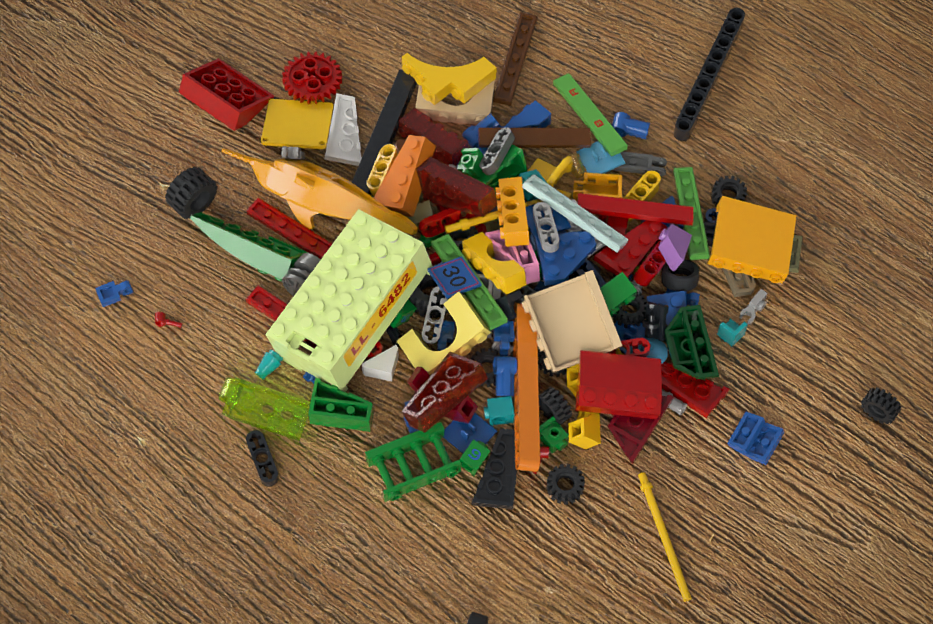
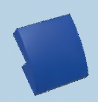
M746 411L727 444L750 459L767 465L784 435V429L766 423L763 417Z

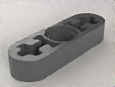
M510 128L499 130L484 154L479 166L485 175H491L498 170L515 140V136Z

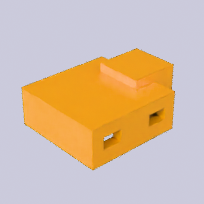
M584 172L583 181L574 180L573 199L577 201L578 193L622 198V175Z

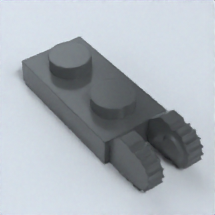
M621 152L620 154L625 164L613 169V171L638 174L656 171L662 177L666 175V170L660 167H665L667 160L648 154Z

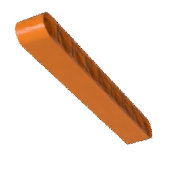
M516 302L513 307L517 315L513 319L515 335L513 357L517 359V372L514 375L515 468L520 471L537 472L540 466L537 332H533L530 327L529 321L532 319L529 312L525 313L522 303Z

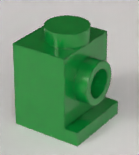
M479 148L462 149L463 155L457 167L458 172L464 179L480 178L482 170L479 164L484 155Z
M554 416L539 426L540 441L546 447H549V451L552 454L557 450H563L568 445L569 435L556 422Z

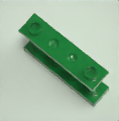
M441 422L365 452L368 466H377L387 489L383 490L385 502L398 500L406 493L443 478H452L461 471L460 460L452 462L441 441L444 436V427ZM430 442L434 443L444 466L435 470L432 469L422 448L423 445ZM411 450L416 452L425 474L415 478L404 458V453ZM391 458H396L406 479L405 482L394 485L384 463Z

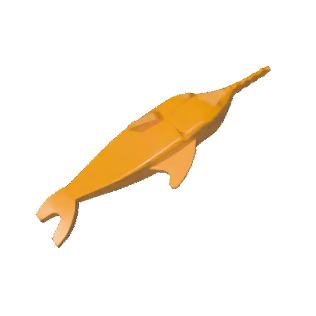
M222 148V152L248 162L253 168L259 183L265 189L286 199L299 222L310 230L315 227L313 218L316 214L320 213L351 220L358 209L404 233L414 235L418 230L417 226L406 216L389 210L355 184L318 165L299 159L262 160Z

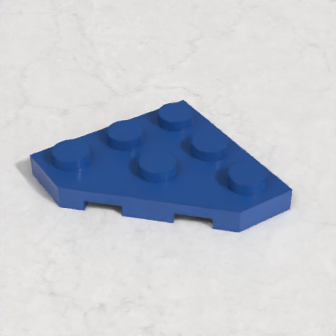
M589 232L558 233L559 248L552 253L545 252L542 249L538 235L534 237L545 286L557 285L567 281L569 276L574 271H577L585 262L588 255L596 250L595 238ZM548 237V241H547V242H549V244H553V243L551 242L550 237Z

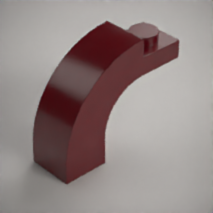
M416 367L407 381L415 391L413 395L420 402L451 420L469 423L478 409L476 403L467 394L454 393L445 389L423 367Z

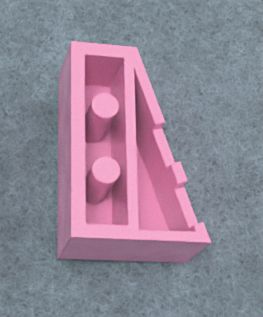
M500 230L485 233L493 242L494 258L496 260H515L525 269L526 284L540 281L539 263L530 240L529 245L506 247L505 239H501Z

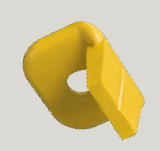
M571 156L565 157L557 167L538 158L528 171L537 169L545 181L554 187V184L565 173L572 171L573 158Z

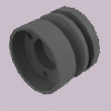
M303 253L295 262V268H290L288 274L284 275L282 283L293 297L321 259L312 254Z

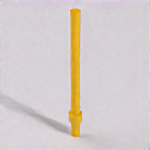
M536 199L529 202H525V207L543 201H541L540 199ZM495 211L471 219H460L457 223L445 226L446 233H451L458 230H468L471 226L498 219V214H502V212Z

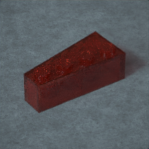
M415 107L399 120V133L402 137L408 138L409 135L426 137L436 146L432 161L434 160L438 163L442 170L447 165L456 166L463 155L461 150L468 148V141L466 139L460 140L456 138L457 134L453 131L448 133L439 122L434 124L431 117ZM447 169V171H448L451 175H454V174H455V171H454V170H453V171H450L449 169Z
M432 157L416 168L424 201L430 200L434 204L481 217L487 215L497 206L494 188Z
M449 352L402 410L410 427L427 432L483 384L488 377L481 363Z

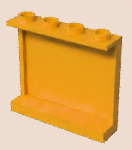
M722 196L716 207L718 215L712 252L707 264L713 265L716 268H724L735 273H743L754 278H762L773 283L782 284L789 273L797 215Z

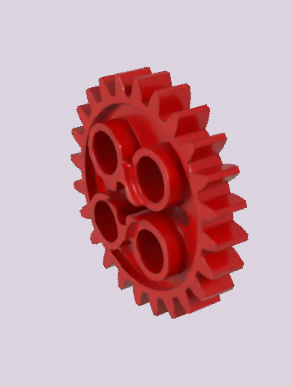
M315 51L314 55L307 52V56L300 53L299 59L294 56V62L288 61V66L284 67L285 72H282V82L284 90L288 91V96L293 95V100L300 98V103L307 100L308 105L311 101L317 104L318 100L324 103L325 97L331 99V94L336 95V89L340 90V84H342L340 65H337L336 60L331 61L330 55L326 58L324 53L318 56L317 51Z

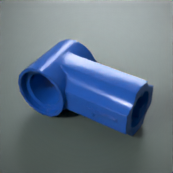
M618 112L614 116L612 126L621 137L630 135L646 139L650 123L631 119L627 113Z
M490 113L476 126L468 127L462 136L471 148H479L478 128H500L501 125Z
M495 356L493 372L496 375V396L513 397L517 359L516 357Z

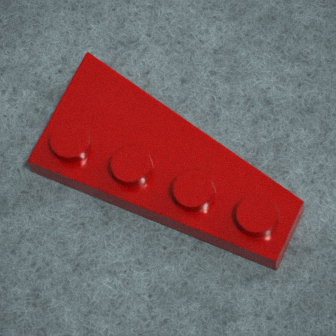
M646 220L624 235L628 242L618 253L606 247L596 254L593 260L616 276L623 272L629 278L658 242L663 229L667 230L668 227L661 222Z
M667 362L661 364L662 389L671 392L675 398L686 403L687 406L706 419L730 390V388L725 386L723 388L713 384V381L708 379L704 381L694 378L673 368V365Z

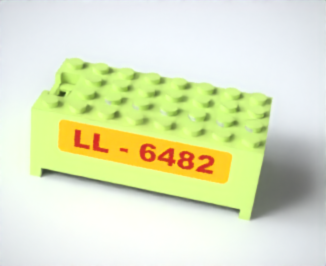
M358 209L265 334L276 353L283 358L284 362L298 370H304L321 379L322 382L331 386L334 385L339 390L346 392L348 390L346 385L424 276L426 274L430 275L427 269L433 266L423 242ZM306 338L317 344L316 348L314 349L303 343L304 339ZM301 345L312 351L310 356L298 349Z

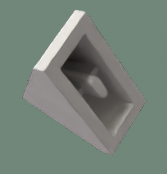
M397 345L362 363V373L364 376L392 381L399 358Z

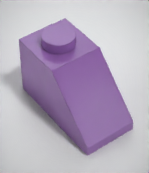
M671 224L667 230L663 229L659 236L661 241L658 247L672 271H675L683 262L692 237L691 234L674 224Z

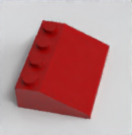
M219 58L184 73L178 92L234 131L247 125L269 104L270 99H274L273 94Z
M580 350L575 411L657 419L660 416L662 401L661 359Z

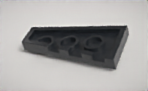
M500 428L485 471L473 497L472 505L513 509L517 474L515 468V430Z

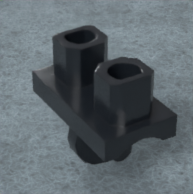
M653 302L646 303V320L642 324L645 328V337L655 338L659 341L665 340L664 331L668 327L666 324L668 305Z

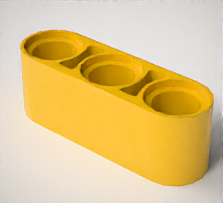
M392 144L384 145L380 149L367 180V186L373 197L398 155L395 146Z
M647 171L623 199L649 202L659 190L660 174L656 171Z

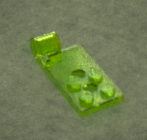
M236 377L235 379H225L218 397L220 401L225 403L222 415L300 441L309 416L310 401ZM269 405L273 408V411L265 413L262 411V407ZM288 411L293 417L286 420L282 418L281 414Z

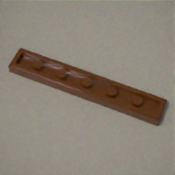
M520 12L493 102L508 106L512 105L538 16Z
M478 128L479 148H488L496 133L502 128ZM510 128L515 136L512 144L519 148H590L592 145L590 128Z

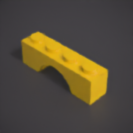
M483 232L462 241V254L466 260H469L476 270H480L486 279H490L497 289H501L507 295L527 285L525 269L515 260L498 261L492 259L494 257L493 242Z
M579 363L567 368V387L572 391L575 398L577 394ZM579 411L576 421L568 424L569 443L583 449L601 444L600 413Z

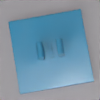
M599 141L593 143L590 148L576 151L587 173L605 174L625 164L620 153L611 157Z

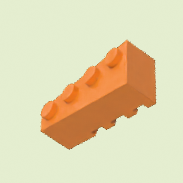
M409 135L375 194L374 199L391 211L413 217L436 146L426 137Z

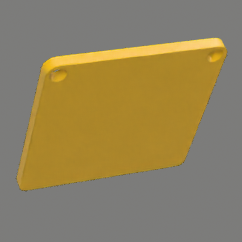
M270 99L261 144L265 146L325 149L332 120L333 103L318 102L315 104L314 101H311L308 105L307 101L300 103L299 100Z

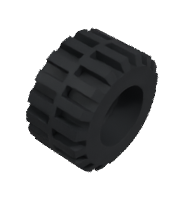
M188 168L171 182L166 191V202L182 218L190 219L191 215L203 212L209 207L217 194L218 186L201 168Z
M428 274L424 276L408 299L417 308L415 313L419 311V315L422 317L426 315L430 295L424 294L422 290L431 286L438 287L431 275ZM441 292L434 295L437 297L436 304L431 302V306H439L443 309L444 305L439 304L441 298H445V295ZM434 309L430 311L429 317L436 316L438 318L441 313Z

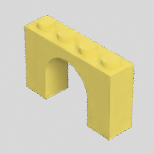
M457 292L444 303L457 326L455 340L448 348L441 351H432L426 342L423 341L420 333L413 329L397 340V343L414 368L423 367L434 380L440 376L443 370L452 367L457 359L470 353L472 347L485 341L491 333L467 297L460 292Z

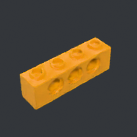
M522 177L498 179L499 187H495L496 199H500L497 200L498 212H502V214H498L499 226L503 225V227H500L501 239H505L506 247L529 245Z

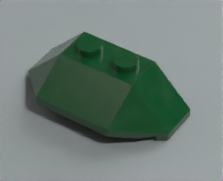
M701 306L681 307L664 331L673 368L697 379L719 377Z

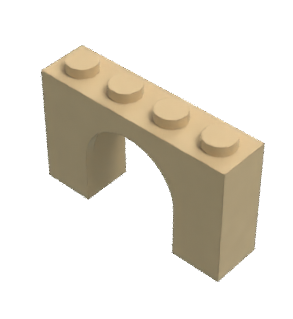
M495 80L473 96L469 102L459 106L448 105L442 100L434 105L424 99L422 96V86L419 85L415 107L416 119L477 125L492 112Z

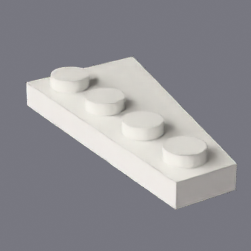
M336 93L325 160L359 166L362 157L355 97Z

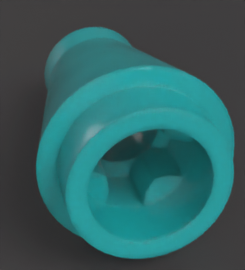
M270 349L269 352L264 354L254 373L264 380L281 365L283 358Z

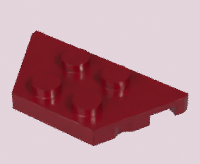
M662 396L661 414L657 419L614 415L610 421L608 429L630 463L634 464L672 403L674 396Z

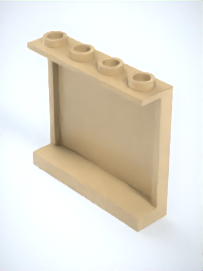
M593 270L563 283L524 296V301L522 302L525 313L529 312L532 320L529 321L530 327L533 332L536 331L538 334L537 345L540 351L544 350L546 358L543 359L547 370L551 369L552 373L578 364L580 350L608 353L622 347Z

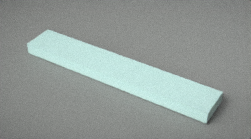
M532 175L524 182L522 188L547 203L551 208L583 230L589 232L593 237L618 253L627 244L628 239L536 175Z

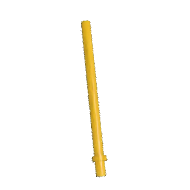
M645 472L638 475L641 483L640 489L644 492L683 601H689L692 598L652 491L653 485L649 483Z

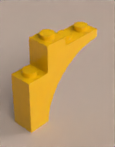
M408 53L402 56L403 71L408 75L410 74L417 84L422 86V96L434 105L450 93L455 99H459L465 104L496 79L497 67L485 57L463 66L439 67L419 61Z

